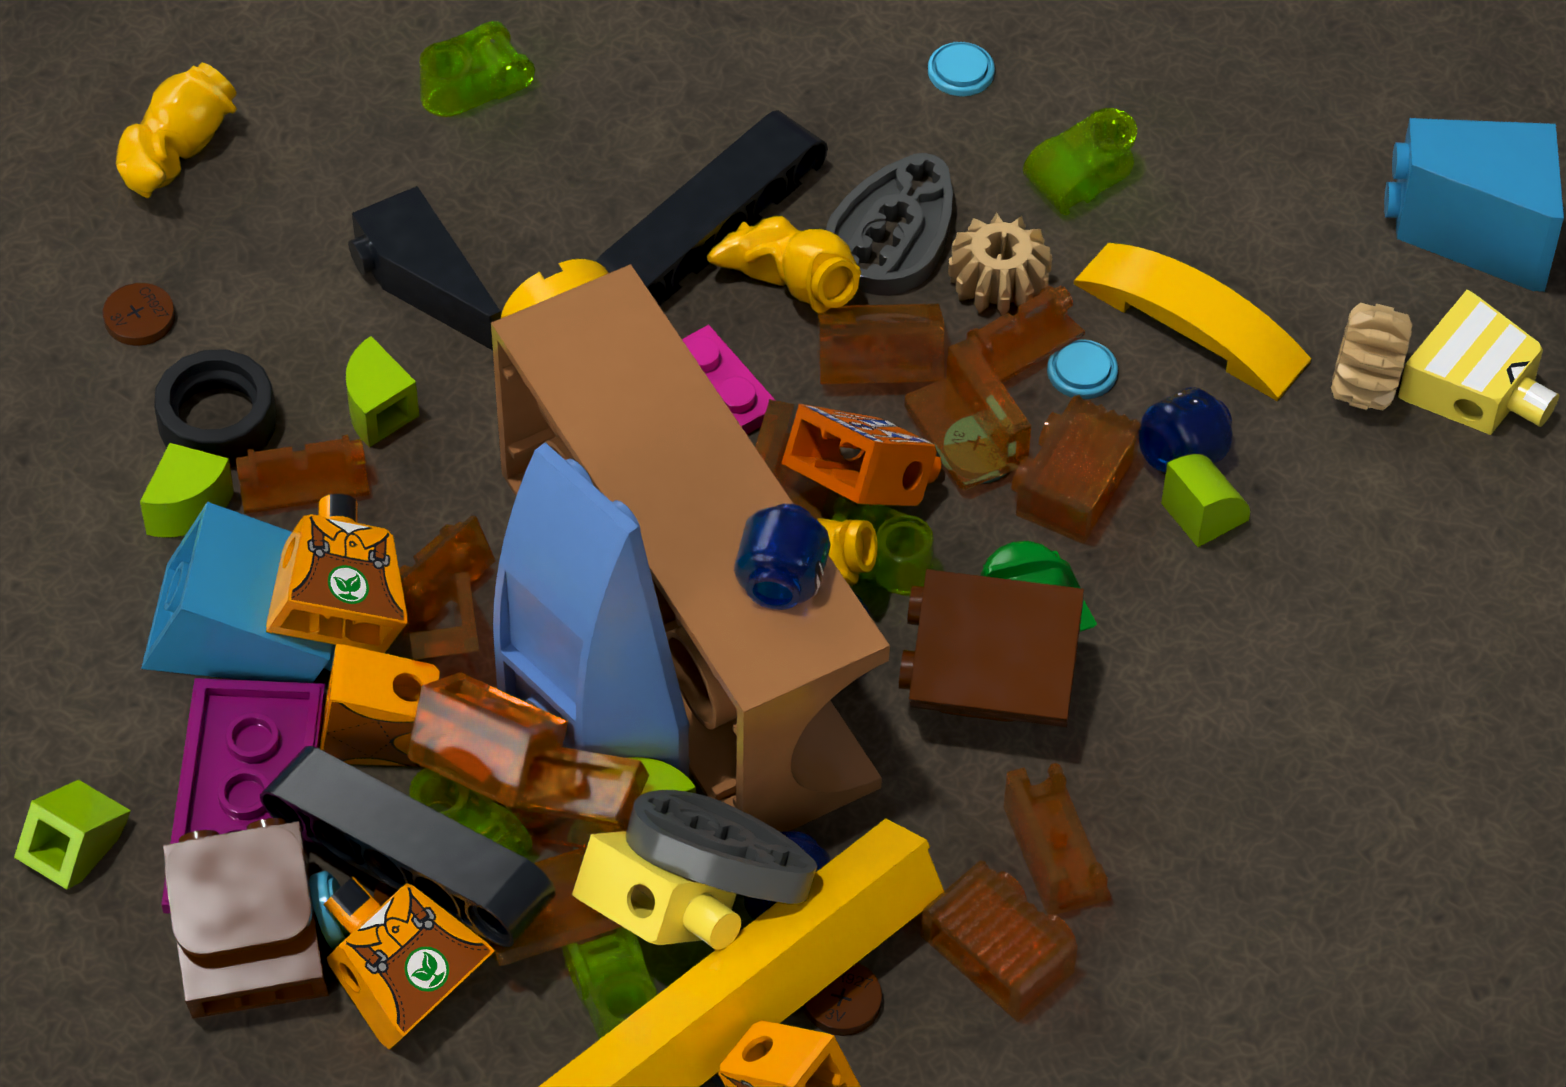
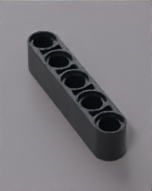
M772 111L602 253L596 262L603 265L608 273L631 264L655 301L661 306L682 288L678 284L691 272L698 274L710 264L707 260V255L728 233L735 232L742 222H747L749 226H754L763 218L759 214L771 203L776 205L781 203L803 184L799 179L811 169L818 171L827 156V143L781 111Z
M305 746L260 794L261 803L272 818H281L286 820L287 823L299 821L304 840L396 890H399L406 883L415 886L470 930L502 947H511L556 896V889L552 881L536 864L319 748Z

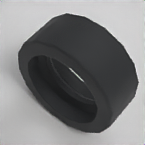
M227 349L202 350L182 357L169 367L155 388L154 408L159 435L166 449L169 443L225 457L229 459L231 468L250 461L265 449L276 430L273 386L264 368L247 355ZM210 388L236 390L244 393L252 402V409L247 416L238 423L222 429L203 430L187 425L179 418V409L186 400L194 394Z

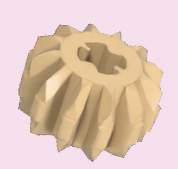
M996 212L990 224L973 218L967 232H957L956 239L952 243V257L949 258L948 275L951 277V283H956L959 301L975 297L974 305L977 308L978 314L985 310L990 303L998 304L997 309L1004 318L1010 308V302H1014L1017 307L1027 312L1030 304L1033 303V296L1043 297L1044 291L1048 288V273L1051 272L1052 267L1050 247L1044 245L1041 229L1025 230L1026 226L1022 216L1012 223L1003 222Z
M1359 303L1351 310L1332 378L1331 390L1335 399L1349 402V406L1365 410L1369 407L1383 411L1392 403L1404 368L1412 333V323L1408 314L1394 311L1393 307L1377 303L1375 306Z

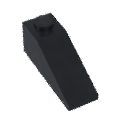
M418 186L352 213L355 239L350 240L348 246L351 257L361 274L364 275L372 272L381 288L386 292L493 350L491 323L501 319V311Z

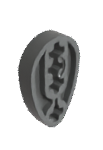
M916 153L886 165L854 188L831 214L826 230L838 235L849 245L858 266L859 262L866 263L871 258L873 242H880L884 238L886 221L893 222L897 216L906 219V223L899 222L898 226L894 229L892 246L885 245L880 251L879 265L872 264L867 270L860 268L861 275L858 291L874 295L899 294L919 286L933 273L944 252L950 232L953 199L949 167L939 157L928 153ZM923 176L933 178L932 182L926 181L921 187L918 186L912 195L913 180L920 181Z
M678 790L647 792L637 797L634 802L626 831V841L636 854L651 864L687 879L752 898L787 904H799L806 901L809 897L817 869L815 860L794 841L752 815L717 799Z

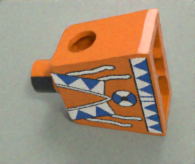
M799 404L781 463L857 504L917 506L923 500L927 484L934 482L941 471V457L936 450L935 444L887 420ZM840 447L861 449L857 456L845 459L841 455Z

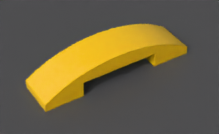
M1108 243L1074 280V285L1124 313L1132 305L1227 360V373L1276 401L1281 398L1311 363V358L1300 345L1250 301L1211 276L1163 254L1140 247Z

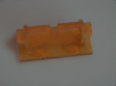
M1046 286L1040 290L1039 295L1018 306V313L1014 316L1006 313L980 329L974 328L967 333V340L962 342L959 348L950 352V357L989 392L1084 336L1085 330L1067 315V310L1073 306V299L1069 291L1063 286H1058L1057 288Z
M348 434L342 435V439L305 444V450L293 451L292 446L254 452V449H248V456L236 458L244 514L319 503L321 498L330 494H346L351 497L370 495L362 439L349 440Z
M471 515L466 521H459L454 526L450 524L444 525L439 531L440 534L413 556L416 562L415 565L412 567L403 565L399 568L407 611V624L400 634L405 639L410 637L428 620L435 617L440 609L471 582L477 580L496 561L476 516Z

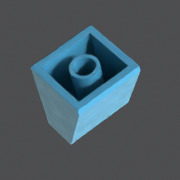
M1409 118L1405 143L1395 142L1393 149L1392 176L1397 181L1386 183L1384 198L1385 218H1396L1397 239L1531 291L1545 292L1564 219L1556 124Z
M207 502L167 563L141 669L250 681L313 683L323 669L331 671L336 645L266 632V622L282 550L292 532Z

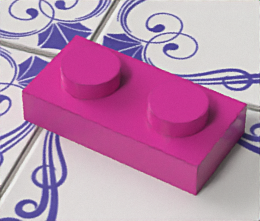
M710 325L682 339L746 434L780 416L779 403Z

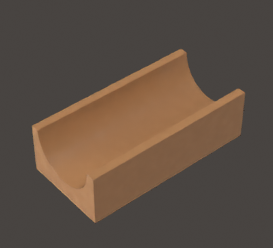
M632 265L620 268L492 322L491 331L502 475L515 496H517L534 450L546 442L565 460L571 458L577 461L589 474L593 485L612 502L618 500L624 503L637 518L690 725L689 770L704 794L729 804L742 812H746L775 828L780 833L785 834L881 789L882 777L831 702V699L865 673L888 662L890 645L832 559L827 555V552L826 561L823 564L824 575L817 594L811 598L815 587V566L817 561H824L823 552L825 549ZM740 544L746 547L747 551L749 552L748 557L744 552L743 548L739 546ZM742 549V558L740 560L739 554L740 550ZM734 563L736 564V567H737V570H738V574H737V572H736Z

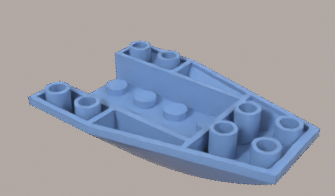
M545 442L534 450L524 474L509 518L498 565L493 612L498 702L508 708L518 706L534 718L540 728L544 756L561 763L570 773L573 784L586 796H593V768L620 758L645 757L656 759L672 765L689 778L690 725L673 664L639 522L624 503L618 500L612 502L593 485L589 474L577 461L571 458L565 460Z

